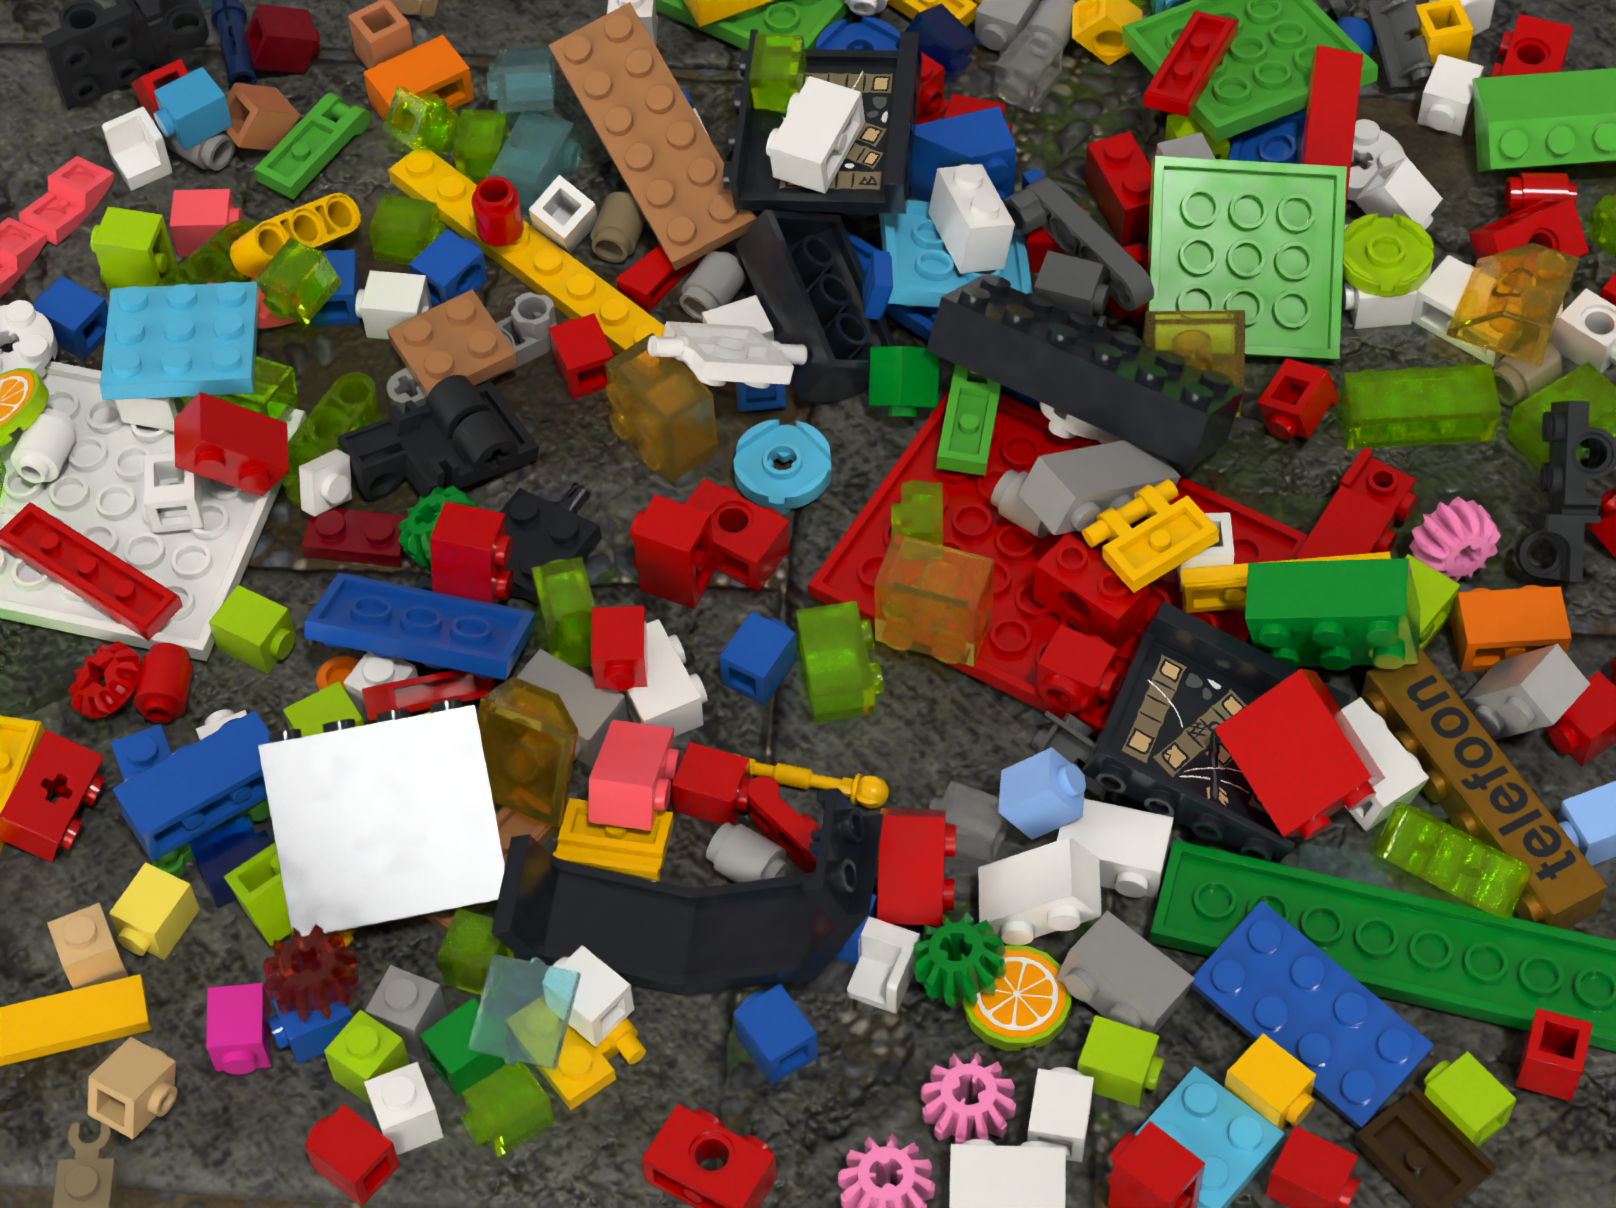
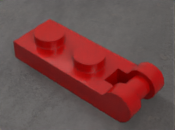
M758 776L752 779L747 789L751 823L767 839L784 848L786 856L805 874L814 872L817 859L808 849L809 843L814 842L810 838L811 830H818L820 827L807 814L798 815L780 798L779 784L775 779L770 776Z

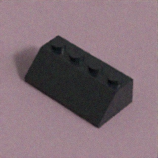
M765 209L736 243V247L758 300L774 330L775 341L780 342V344H804L807 348L805 364H792L794 369L791 379L800 401L840 402L869 390L870 347L896 346L884 316L880 320L863 318L862 280L865 272L840 215Z

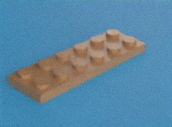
M630 2L548 45L555 61L675 271L746 233L756 221L752 210H735L732 192L725 191L723 186V160Z

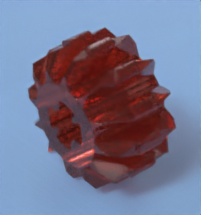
M316 924L309 935L302 936V933L293 927L291 933L292 941L285 943L274 940L272 949L275 956L264 959L263 970L267 977L264 986L267 995L272 1000H276L279 1011L285 1016L297 1010L299 1018L306 1023L313 1011L320 1010L321 1015L329 1020L331 1015L330 1005L336 1003L348 1007L350 1000L348 990L358 987L359 977L357 970L354 969L358 963L356 954L350 946L345 945L343 936L338 931L325 937L323 929Z

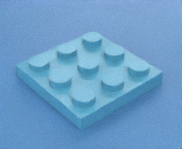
M908 200L906 214L879 213L882 250L890 252L892 256L893 289L888 300L889 304L938 308L942 296L986 274L1005 278L1011 283V288L1025 294L1033 293L1024 234L1019 236L1013 231L1005 269L960 274L928 214L930 202Z
M226 282L218 284L111 288L100 380L102 399L196 396L199 392L208 395L254 393L260 298L258 283Z

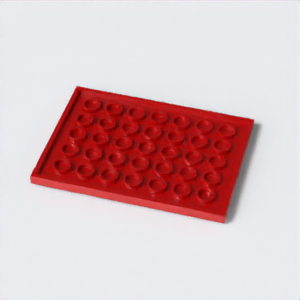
M949 389L938 404V408L930 415L808 584V595L1044 712L1049 711L1062 720L1066 713L1051 707L1043 700L1040 693L1035 691L1037 663L1060 624L1080 633L1083 632L1035 601L1033 596L1035 565L1066 533L1059 535L1049 533L1044 538H1038L999 515L998 507L991 504V496L1000 478L1010 469L1018 473L1022 471L1029 473L1038 456L1100 445L1101 443L1098 440L1078 435L1074 438L1059 437L1049 431L1048 425L1050 420L1043 413L1000 394L986 476L936 468L937 455L950 393ZM1180 477L1176 484L1179 495L1169 503L1172 505L1188 495L1204 513L1230 512L1235 554L1234 564L1293 560L1309 536L1183 477ZM1145 516L1131 524L1130 527L1134 528L1149 518ZM1082 531L1069 532L1070 534H1072L1073 536L1087 544L1082 535ZM1106 539L1091 548L1103 555L1102 546L1111 541ZM1177 567L1148 584L1150 591L1146 621L1117 651L1115 670L1121 672V677L1112 698L1109 701L1101 699L1092 716L1080 710L1076 713H1069L1093 730L1091 735L1098 737L1146 623L1163 601L1183 611L1182 592H1179ZM1246 608L1188 613L1248 644L1252 641L1245 621Z

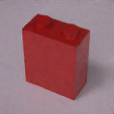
M1299 669L1214 728L1283 837H1299L1302 835L1304 840H1309L1332 825L1329 816L1345 805L1349 811L1363 805L1377 794L1373 786L1385 779V776L1316 671Z

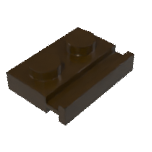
M1416 1086L1409 1090V1094L1402 1100L1393 1103L1356 1134L1354 1144L1417 1208H1456L1474 1193L1481 1183L1493 1177L1497 1168Z

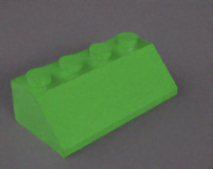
M1616 68L1472 79L1477 172L1616 162Z

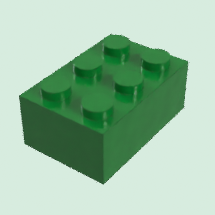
M1408 558L1248 563L1245 621L1255 648L1295 668L1322 666L1329 670H1344L1351 665H1375L1383 669H1397L1404 664H1419L1421 608Z

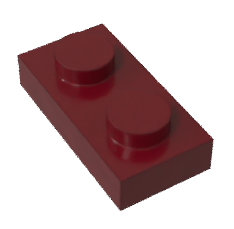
M332 508L315 517L310 515L301 545L304 558L402 568L406 552L398 541L402 533L398 525L409 515Z

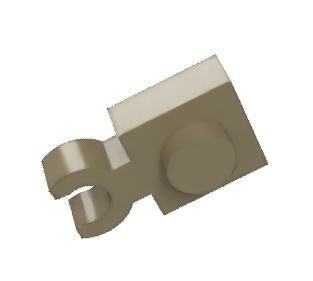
M72 1123L68 1132V1141L75 1153V1159H58L52 1208L115 1207L119 1166L115 1158H106L112 1152L115 1145V1135L111 1127L101 1123L99 1138L92 1143H84V1131L80 1123Z

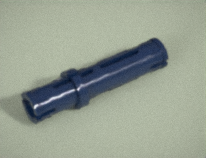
M212 0L211 20L219 32L229 87L232 88L234 83L255 85L257 78L244 38L246 34L244 24L247 20L245 6L239 0Z

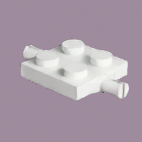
M666 321L663 337L652 335L648 341V354L651 357H674L684 362L694 372L700 382L712 386H723L726 384V381L743 382L755 388H768L770 384L790 385L794 369L792 364L804 365L807 360V348L804 344H780L778 341H771L753 326Z

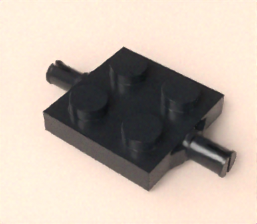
M574 482L559 502L547 501L519 488L499 511L505 513L506 535L512 536L513 539L510 559L506 566V569L513 570V583L509 596L525 598L545 607L602 539L600 525L575 513L586 499L590 497V493L582 484L579 486V483Z

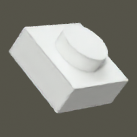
M335 449L299 466L301 510L315 517L352 499L350 455Z

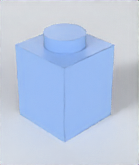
M1051 747L1001 770L998 813L1031 840L1083 818L1084 792L1086 789L1085 775L1075 764L1066 760L1054 748Z
M1616 781L1563 800L1556 818L1557 823L1591 866L1616 857Z

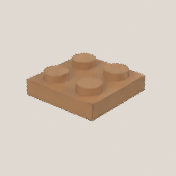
M473 289L387 330L390 343L426 398L438 382L449 376L463 375L468 378L473 386H476L518 365L516 352Z

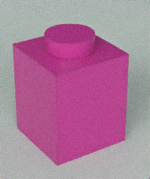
M263 983L207 988L206 1048L216 1072L224 1071L229 1074L243 1075L253 1072L255 1068L271 1067V1028L267 1018L271 1017L272 1007Z

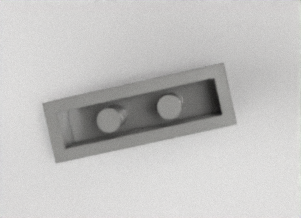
M1122 440L1038 456L1018 495L1053 535H1059L1073 531H1082L1096 522V515L1110 507L1115 510L1134 499V492L1148 484L1154 487L1164 480L1170 479L1176 486L1181 476L1162 456L1129 441Z

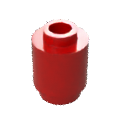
M1520 172L1518 177H1508L1506 180L1504 194L1506 215L1546 198H1573L1576 207V183L1569 182L1567 173Z
M489 177L482 180L476 186L475 192L472 195L477 235L481 241L490 246L501 247L510 245L521 237L524 230L519 193L505 178Z
M157 643L151 646L149 653L143 656L141 673L136 686L133 704L147 720L156 723H167L184 714L193 673L190 654L185 648L172 643Z

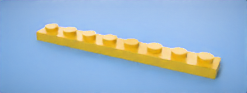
M423 144L419 145L388 169L390 182L462 237L474 241L483 253L537 294H546L550 297L554 307L567 317L578 319L594 313L611 350L649 379L674 359V357H651L648 354L649 338L652 335L663 337L665 326L526 221L523 220L524 230L521 237L510 245L496 247L481 241L477 235L472 207V195L477 185Z

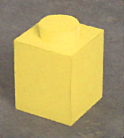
M145 862L109 912V915L118 934L117 940L123 947L140 956L148 952L165 960L200 908L190 883Z

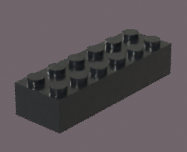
M982 275L941 297L926 351L1189 469H1192L1227 442L1245 390L1231 384V379L1228 376L1213 370L1201 371L1186 364L1185 358L1177 353L1155 351L1142 345L1141 339L1131 333L1107 330L1098 326L1097 320L1092 316L1080 312L1069 313L1054 306V302L1050 298L1036 293L1025 294L1011 288V283L1008 280L997 275Z

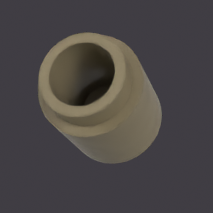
M613 192L607 195L591 231L592 249L597 256L606 261L622 262L627 256L631 255L635 251L646 224V219L631 192Z
M1538 338L1528 340L1494 365L1493 372L1488 377L1491 391L1499 401L1509 406L1527 402L1561 377V354L1549 342Z

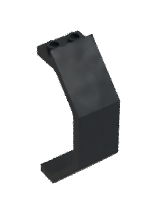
M838 788L817 791L816 801L824 809L822 829L811 830L810 838L814 842L809 843L808 849L817 859L814 872L704 888L683 887L565 861L549 853L530 834L511 837L491 934L520 959L553 966L562 957L567 956L569 958L583 945L629 984L678 995L815 980L870 914L884 813L863 816Z

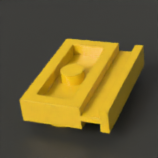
M569 798L557 839V849L553 856L573 863L660 881L661 867L664 865L674 826L673 812L658 810L651 831L588 822V800Z

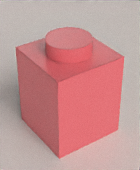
M230 189L174 190L170 230L178 257L230 255V248L236 240V236H242L244 232L242 208H235Z

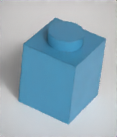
M203 66L154 91L159 108L158 111L154 112L155 120L164 136L168 138L173 135L184 151L233 126L226 97Z

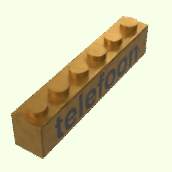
M1419 647V664H1404L1397 669L1376 667L1368 671L1361 698L1372 711L1378 713L1383 718L1388 730L1405 750L1412 753L1418 759L1423 771L1429 777L1423 786L1424 792L1434 803L1439 802L1447 812L1457 836L1464 843H1470L1482 858L1484 869L1489 878L1495 884H1501L1514 900V906L1519 917L1527 921L1568 929L1598 913L1608 886L1423 650Z

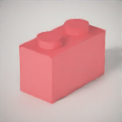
M620 720L611 721L589 777L588 822L651 831L658 810L666 811L668 808L671 781L674 780L681 763V750L673 749L674 728Z

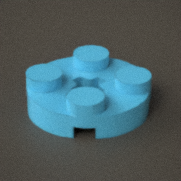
M780 419L767 420L747 430L737 443L736 455L733 460L735 482L741 493L759 506L773 508L781 515H785L793 508H799L814 501L831 483L830 446L821 432L807 423L796 421V426L788 424L780 425ZM779 459L784 463L792 460L793 463L789 469L777 470L774 469L773 461Z

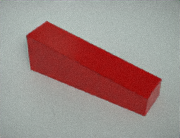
M658 245L616 278L617 290L649 314L702 257L675 271L661 245Z
M460 670L446 671L362 689L368 721L376 720L377 714L387 711L408 709L410 713L430 709L431 704L441 701L462 699V702L496 695L493 679H482L473 673Z

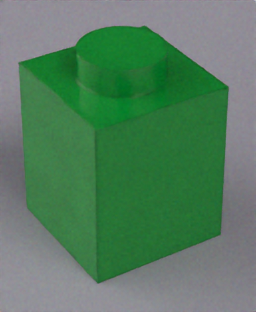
M870 347L869 406L888 407V416L917 417L918 408H938L939 356L926 351V348Z
M474 997L419 1035L426 1060L457 1099L512 1061L507 1039L512 1035L507 1024L496 1010L492 1009L486 1012Z

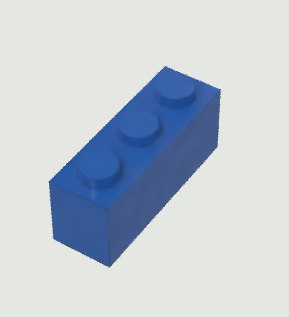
M255 710L242 718L229 720L218 731L194 744L180 747L171 757L147 770H140L131 774L123 783L112 788L122 816L152 862L267 798L258 745L270 743L268 735L271 733Z

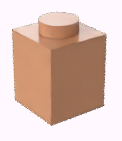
M379 0L348 15L355 54L367 69L373 68L414 48L410 23L390 0Z
M234 83L226 98L233 126L224 131L239 148L272 151L294 128L300 113L276 87Z

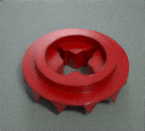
M116 641L111 646L102 643L94 656L85 655V664L82 668L73 671L77 680L67 690L73 697L71 706L83 716L91 719L102 718L117 710L130 697L138 683L141 673V661L138 653L120 641ZM103 676H105V679H104V681L106 682V685H105V686H103V685L101 684V678H102Z

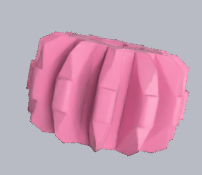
M1458 496L1448 506L1439 502L1435 512L1423 514L1424 523L1412 530L1415 539L1409 546L1413 552V557L1453 581L1458 582L1462 576L1470 580L1473 572L1478 568H1487L1485 561L1498 552L1495 544L1501 535L1497 530V525L1492 521L1490 514L1483 506L1478 505L1474 500L1465 502Z
M978 1052L972 1056L970 1064H963L961 1059L953 1053L952 1057L949 1058V1069L934 1065V1068L930 1071L931 1083H925L922 1086L921 1100L926 1104L922 1109L923 1120L926 1124H936L934 1135L938 1142L951 1135L955 1136V1144H963L966 1142V1139L988 1140V1134L1003 1138L1006 1134L1007 1123L1005 1120H1011L1015 1117L1016 1103L1010 1099L1014 1095L1015 1086L1012 1079L1001 1078L1002 1067L998 1061L983 1068L981 1067L982 1057ZM965 1098H971L972 1105H966Z
M892 1133L886 1140V1146L879 1147L876 1141L869 1136L864 1142L865 1154L850 1149L846 1156V1163L849 1168L841 1169L838 1174V1185L844 1189V1192L840 1195L843 1208H927L925 1201L934 1198L935 1184L928 1179L932 1175V1164L929 1159H918L919 1148L915 1142L900 1150L897 1147V1138ZM891 1181L895 1182L897 1186L891 1184Z

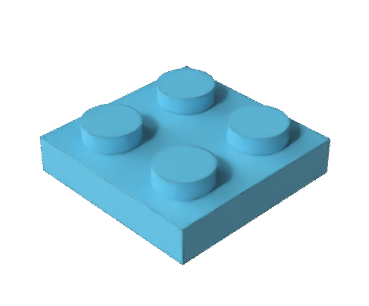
M1196 1066L1135 1133L1137 1136L1146 1124L1151 1121L1205 1163L1197 1208H1227L1280 1147L1285 1136L1282 1130Z

